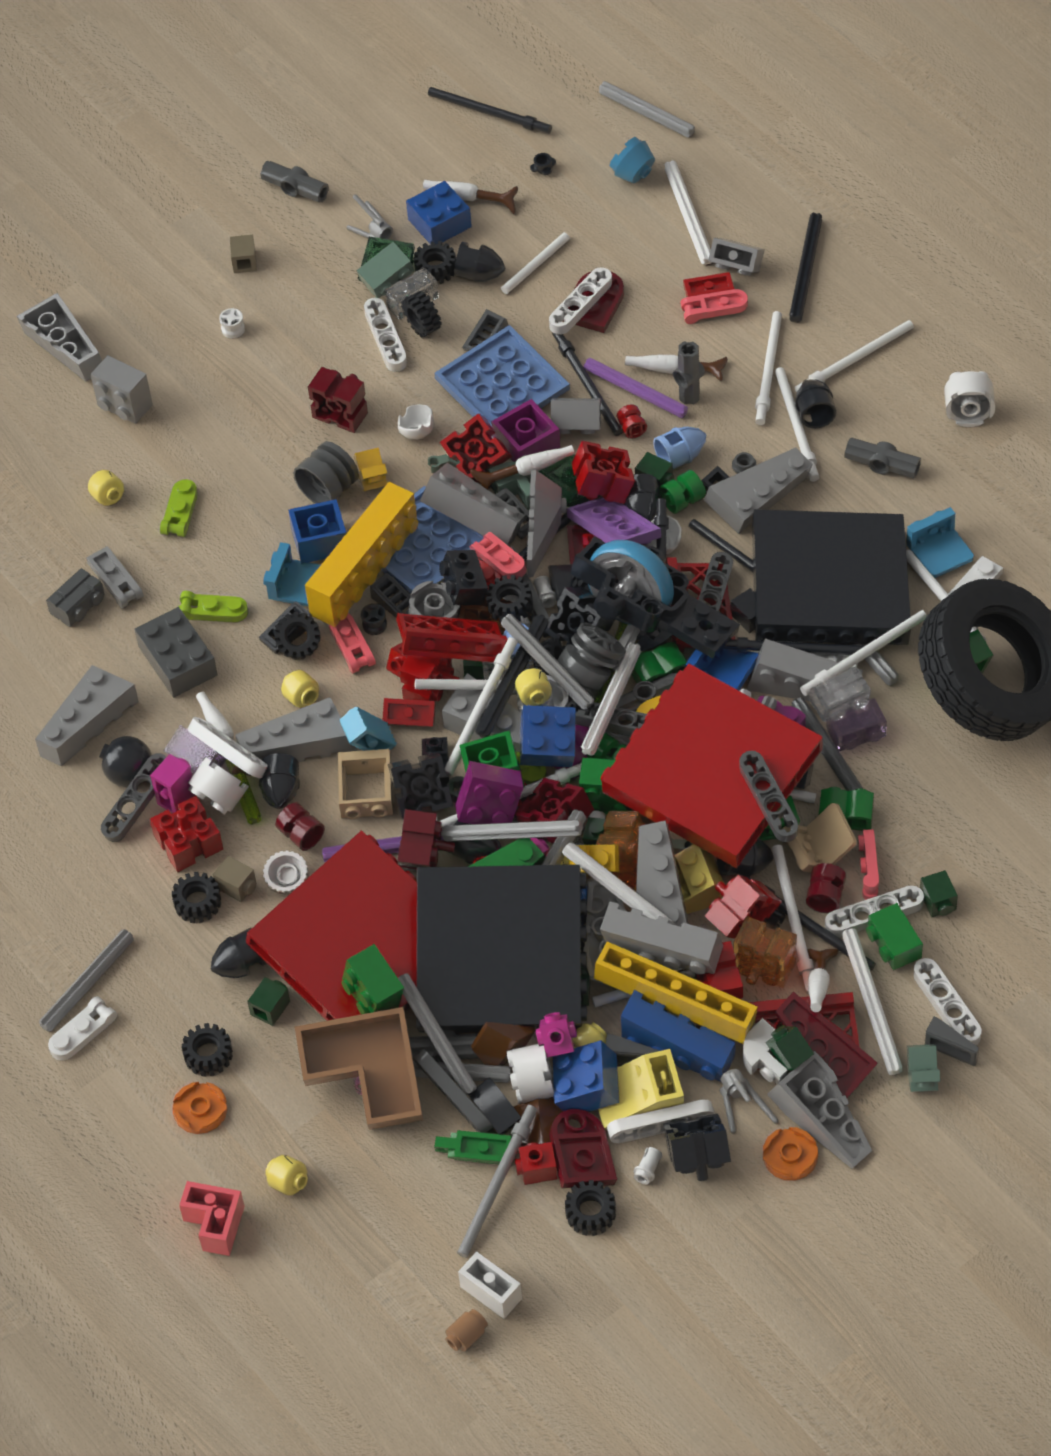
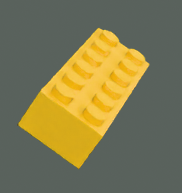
M391 482L386 484L305 584L309 612L312 617L333 627H336L340 620L346 618L349 609L361 599L365 589L374 583L381 569L387 567L391 557L402 548L409 534L414 533L417 529L418 520L414 493Z

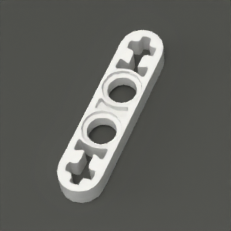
M607 268L594 269L553 311L549 317V328L553 333H567L612 285V273ZM585 291H591L594 293L591 296L582 295V293ZM572 305L580 307L576 311H571L568 309V307Z
M380 298L368 299L364 304L365 317L384 363L390 371H402L407 365L406 353L387 307ZM373 308H376L379 315L375 316ZM380 323H385L388 325L384 329L376 328V326ZM387 340H393L395 342L391 346L383 345V342ZM392 354L396 355L398 361L392 359Z
M193 717L188 727L190 733L246 773L262 778L268 766L265 762L207 721Z
M906 886L834 910L826 916L825 929L839 938L843 937L845 930L851 928L856 929L857 932L865 930L868 927V919L858 920L855 914L859 911H864L870 915L881 910L879 907L883 903H890L892 905L898 903V905L899 903L902 904L900 908L905 916L916 913L923 907V891L917 886ZM911 896L913 899H916V902H912L910 899L907 900V897ZM837 921V923L842 924V926L837 927V925L833 924V922Z
M929 958L918 960L914 965V979L943 1022L973 1044L978 1045L981 1040V1027L934 960ZM921 969H925L927 972L931 970L930 977L932 982H930V978L926 973L921 974ZM944 988L948 994L945 997H937L933 994V990ZM951 1008H957L962 1012V1015L958 1018H952L947 1014V1011ZM965 1023V1028L969 1033L974 1032L973 1037H970V1035L968 1034L964 1035V1027L962 1024Z
M705 1099L620 1118L610 1122L607 1125V1130L611 1142L624 1143L665 1133L663 1126L665 1123L680 1120L687 1122L696 1120V1117L715 1113L711 1101Z

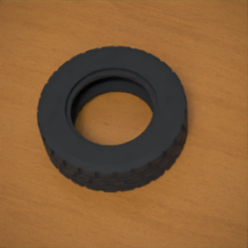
M984 578L970 581L960 586L930 611L920 630V641L918 642L919 663L928 689H930L938 705L942 707L950 718L971 733L996 741H1013L1025 738L1051 721V610L1039 598L1032 595L1026 589L1008 581L990 578L987 580ZM972 627H983L998 633L1015 649L1024 670L1022 693H1012L1000 689L981 673L970 650L969 641Z

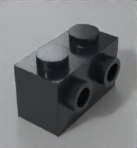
M448 550L443 561L440 562L439 570L441 576H444L446 592L450 595L453 605H482L488 586L476 551Z

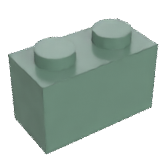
M392 242L356 271L360 280L376 298H380L389 294L400 281L407 280L414 269L408 257Z

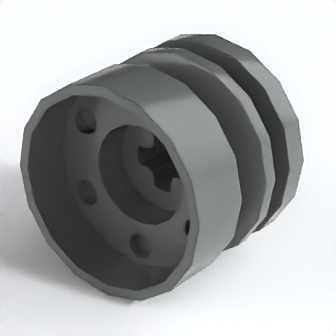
M325 441L311 453L310 457L305 458L294 468L293 476L298 488L308 499L316 504L338 499L342 491L348 490L350 485L358 480L359 471L354 460L345 450L333 442Z
M581 623L577 633H574L571 638L573 644L565 647L557 661L577 682L586 687L600 690L611 675L610 668H616L619 663L618 660L622 659L626 651L617 639L603 629L589 623Z

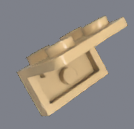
M832 803L807 827L798 825L797 837L786 843L792 849L797 859L798 867L802 871L812 873L813 867L817 864L829 863L835 865L855 847L857 840L840 806ZM785 826L783 828L786 830V832L791 831V827Z

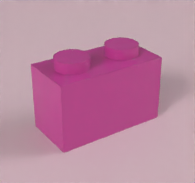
M169 754L150 775L157 804L171 813L179 810L177 804L195 796L189 790L191 785L188 783L192 778L191 766L183 758L178 759Z

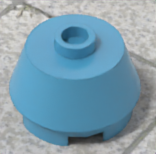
M633 137L625 143L627 147L619 155H614L609 166L615 172L614 175L616 177L636 183L647 177L651 172L655 157L646 141Z

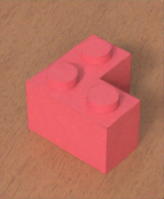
M187 1181L179 1204L183 1221L202 1225L198 1236L203 1251L230 1256L245 1207L241 1191Z

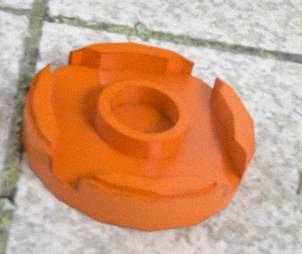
M199 1082L190 1083L182 1087L173 1100V1116L178 1126L186 1132L194 1134L208 1133L218 1128L225 1120L228 1111L224 1093L219 1087L209 1082H206V1084H199Z
M797 1127L775 1130L767 1137L763 1145V1162L767 1170L777 1178L794 1181L802 1179L815 1169L818 1162L816 1141L807 1131Z

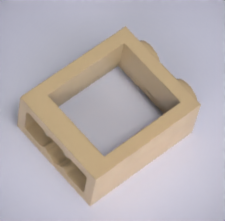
M390 749L338 752V786L341 818L357 819L359 817L393 815L392 781L387 765L391 763ZM384 773L385 798L347 800V775Z

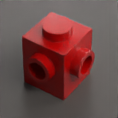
M552 1142L541 1144L529 1143L524 1147H518L520 1158L515 1159L517 1176L523 1175L524 1185L557 1180V1168Z

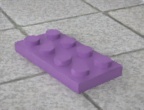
M601 497L567 508V517L605 543L613 540H629L639 544H649L652 540L661 538V528L635 511L630 510L622 503L609 502Z

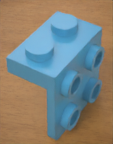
M951 507L937 511L933 515L923 520H917L907 526V547L934 578L973 561L974 557L972 551L955 530L956 513Z
M280 542L277 552L274 551L272 554L271 568L265 572L263 584L267 587L268 598L292 604L297 601L300 605L308 607L305 584L321 565L310 562L301 564L299 560L292 559L290 544Z

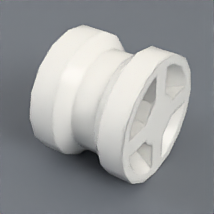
M229 308L220 314L221 331L225 337L237 338L244 333L245 326L241 311Z

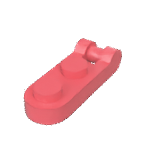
M733 289L686 297L681 300L680 304L682 310L685 311L683 315L687 324H694L700 319L743 312L748 306V296L742 290Z
M492 532L485 534L480 542L476 541L469 546L470 550L476 551L478 558L480 557L502 576L506 575L507 579H510L511 575H515L517 580L519 577H523L527 571L524 559Z
M349 613L344 620H340L336 627L329 625L330 632L352 674L360 671L359 668L366 665L370 667L376 664L368 644ZM362 653V657L355 659L354 655Z
M874 829L863 830L862 835H858V851H863L864 857H860V872L866 873L863 878L862 896L865 900L878 896L879 874Z

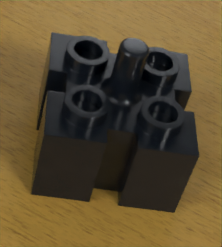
M582 586L566 587L556 604L561 609L558 613L551 614L545 632L551 637L557 638V641H567V646L573 644L571 638L574 633H577L581 623H589L604 631H609L615 619L606 620L600 617L594 608L596 597Z
M439 752L418 756L419 763L411 765L408 759L387 764L392 785L395 789L400 788L401 793L395 794L399 815L402 819H404L405 809L422 812V807L430 806L432 811L453 807L449 786L446 782L441 783L440 777L446 776L442 756Z
M718 1113L696 1117V1120L692 1121L680 1120L663 1124L668 1155L673 1163L675 1172L689 1174L696 1171L697 1180L706 1181L708 1179L706 1164H708V1168L714 1169L724 1166V1163L731 1162L726 1129L723 1123H721Z

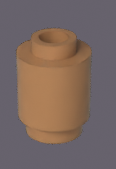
M477 1310L465 1311L445 1330L447 1335L445 1340L453 1350L458 1351L460 1349L465 1352L485 1333L484 1329L488 1326V1323Z

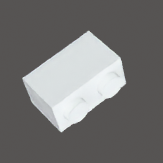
M477 1251L458 1271L460 1287L503 1319L522 1300L521 1283Z

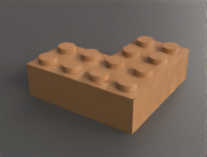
M403 1007L294 1027L305 1086L359 1077L369 1130L423 1121Z

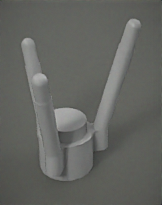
M354 194L353 198L373 220L369 224L370 233L347 225V229L370 239L373 243L377 239L380 242L388 240L392 235L393 228L385 222L369 201L364 203Z
M731 1069L721 1076L720 1080L723 1087L719 1091L724 1100L731 1133H735L736 1128L729 1096H732V1098L743 1097L746 1102H750L749 1093L772 1122L778 1123V1119L754 1091L749 1081L744 1079L740 1070Z

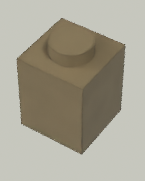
M253 234L230 237L233 272L257 271Z
M229 855L213 873V878L218 883L219 890L239 902H242L247 895H251L256 888L257 883L254 869Z

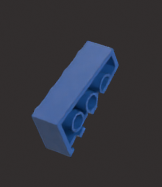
M634 990L621 1014L622 1038L659 1051L670 1049L674 1064L678 1068L691 1070L699 1073L705 1079L721 1082V1076L729 1070L735 1058V1042L705 1026L700 1027V1029L696 1028L694 1023L690 1021V1018L682 1014L675 1017L664 1010L665 1005L657 1001L652 1005L641 999L642 993Z

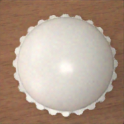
M288 850L285 852L280 851V853L270 856V859L264 865L265 869H263V877L268 886L274 891L276 890L278 893L283 892L284 894L294 891L308 878L307 875L309 874L304 858L298 853L289 852Z

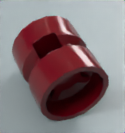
M293 802L286 806L278 815L275 823L276 828L287 838H290L302 851L313 848L321 840L325 831V826L313 815H310V812L298 802Z
M821 863L815 865L812 869L810 886L806 896L807 906L814 911L827 914L839 909L846 872L834 864Z

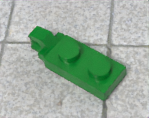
M457 1130V1133H451L450 1137L436 1136L434 1148L435 1152L448 1153V1158L499 1165L512 1136Z

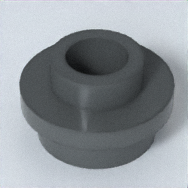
M747 452L737 454L732 461V469L737 474L757 465L755 458Z

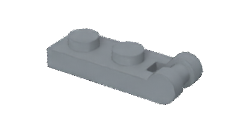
M108 546L86 557L88 565L113 595L121 608L128 606V602L133 599L138 600L144 597L139 585ZM128 587L129 591L123 593L122 590Z

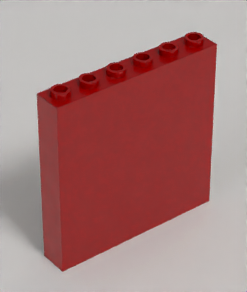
M688 664L683 671L680 670L676 674L671 688L664 690L661 694L656 708L649 710L641 728L634 730L626 748L622 747L619 750L611 768L607 767L601 776L602 791L604 794L654 822L666 821L671 832L737 868L768 826L766 818L740 772L739 761L741 755L747 751L760 753L783 796L787 799L822 751L823 737L697 667ZM748 761L747 765L752 767L754 775L757 774L756 763L753 764L751 761ZM762 780L757 782L755 786L757 789L764 791L769 789L770 784ZM771 802L767 805V808L771 812H777L782 805L778 802Z
M361 830L247 932L246 943L326 1021L361 1015L352 994L348 995L344 990L342 977L346 960L369 946L376 945L397 978L407 973L417 987V880L411 872L404 871L398 865L396 858L392 854L385 853L373 836L366 835ZM402 994L398 1008L403 1007L405 1012L410 1005Z

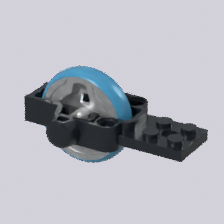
M594 536L591 542L580 553L575 555L570 574L588 584L592 595L596 597L594 601L595 611L606 620L616 618L620 622L633 625L641 631L649 633L656 631L660 627L712 659L738 632L739 623L688 594V577L666 564L662 551L653 546L645 547L629 540H613L605 543ZM700 627H706V628H708L709 630H706V631H705V630L701 629Z

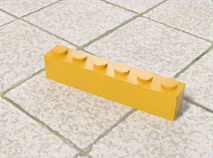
M608 941L595 963L594 979L630 995L636 990L643 994L641 999L651 1004L657 1001L665 1005L664 1010L678 1016L682 1014L690 1018V1021L744 1044L748 1032L755 1023L757 1006Z

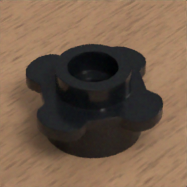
M539 153L535 155L534 164L530 165V170L549 175L552 173V167L556 165V159L552 158L548 153Z

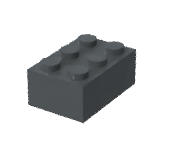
M179 607L134 629L138 647L173 698L218 676L214 656Z

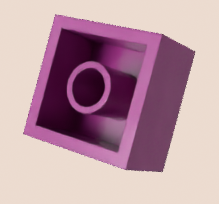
M532 399L491 421L492 428L496 432L493 438L496 437L503 442L512 455L510 459L513 462L526 455L561 448L559 428Z
M470 761L455 805L458 822L468 824L512 823L524 788L521 772Z

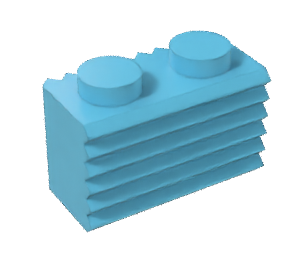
M359 707L350 709L346 715L340 718L341 726L349 744L362 749V751L391 750L397 744L393 734H391V730H389L390 727L387 726V722Z

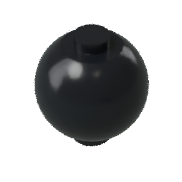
M122 736L112 740L110 745L105 744L99 758L103 759L101 766L107 779L117 786L127 788L152 753L142 740L132 736Z

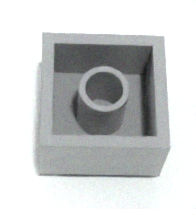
M108 355L91 373L97 405L101 409L110 411L121 419L129 420L136 424L153 405L146 373Z

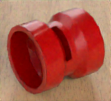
M634 404L626 405L617 412V420L623 426L622 429L627 438H637L646 432L648 426L644 418L641 417L638 406Z

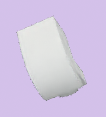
M762 1018L748 1032L744 1040L743 1062L751 1075L760 1068L761 1075L768 1082L774 1081L778 1084L787 1076V1069L772 1056L773 1053L766 1044L772 1038L771 1033L775 1029Z

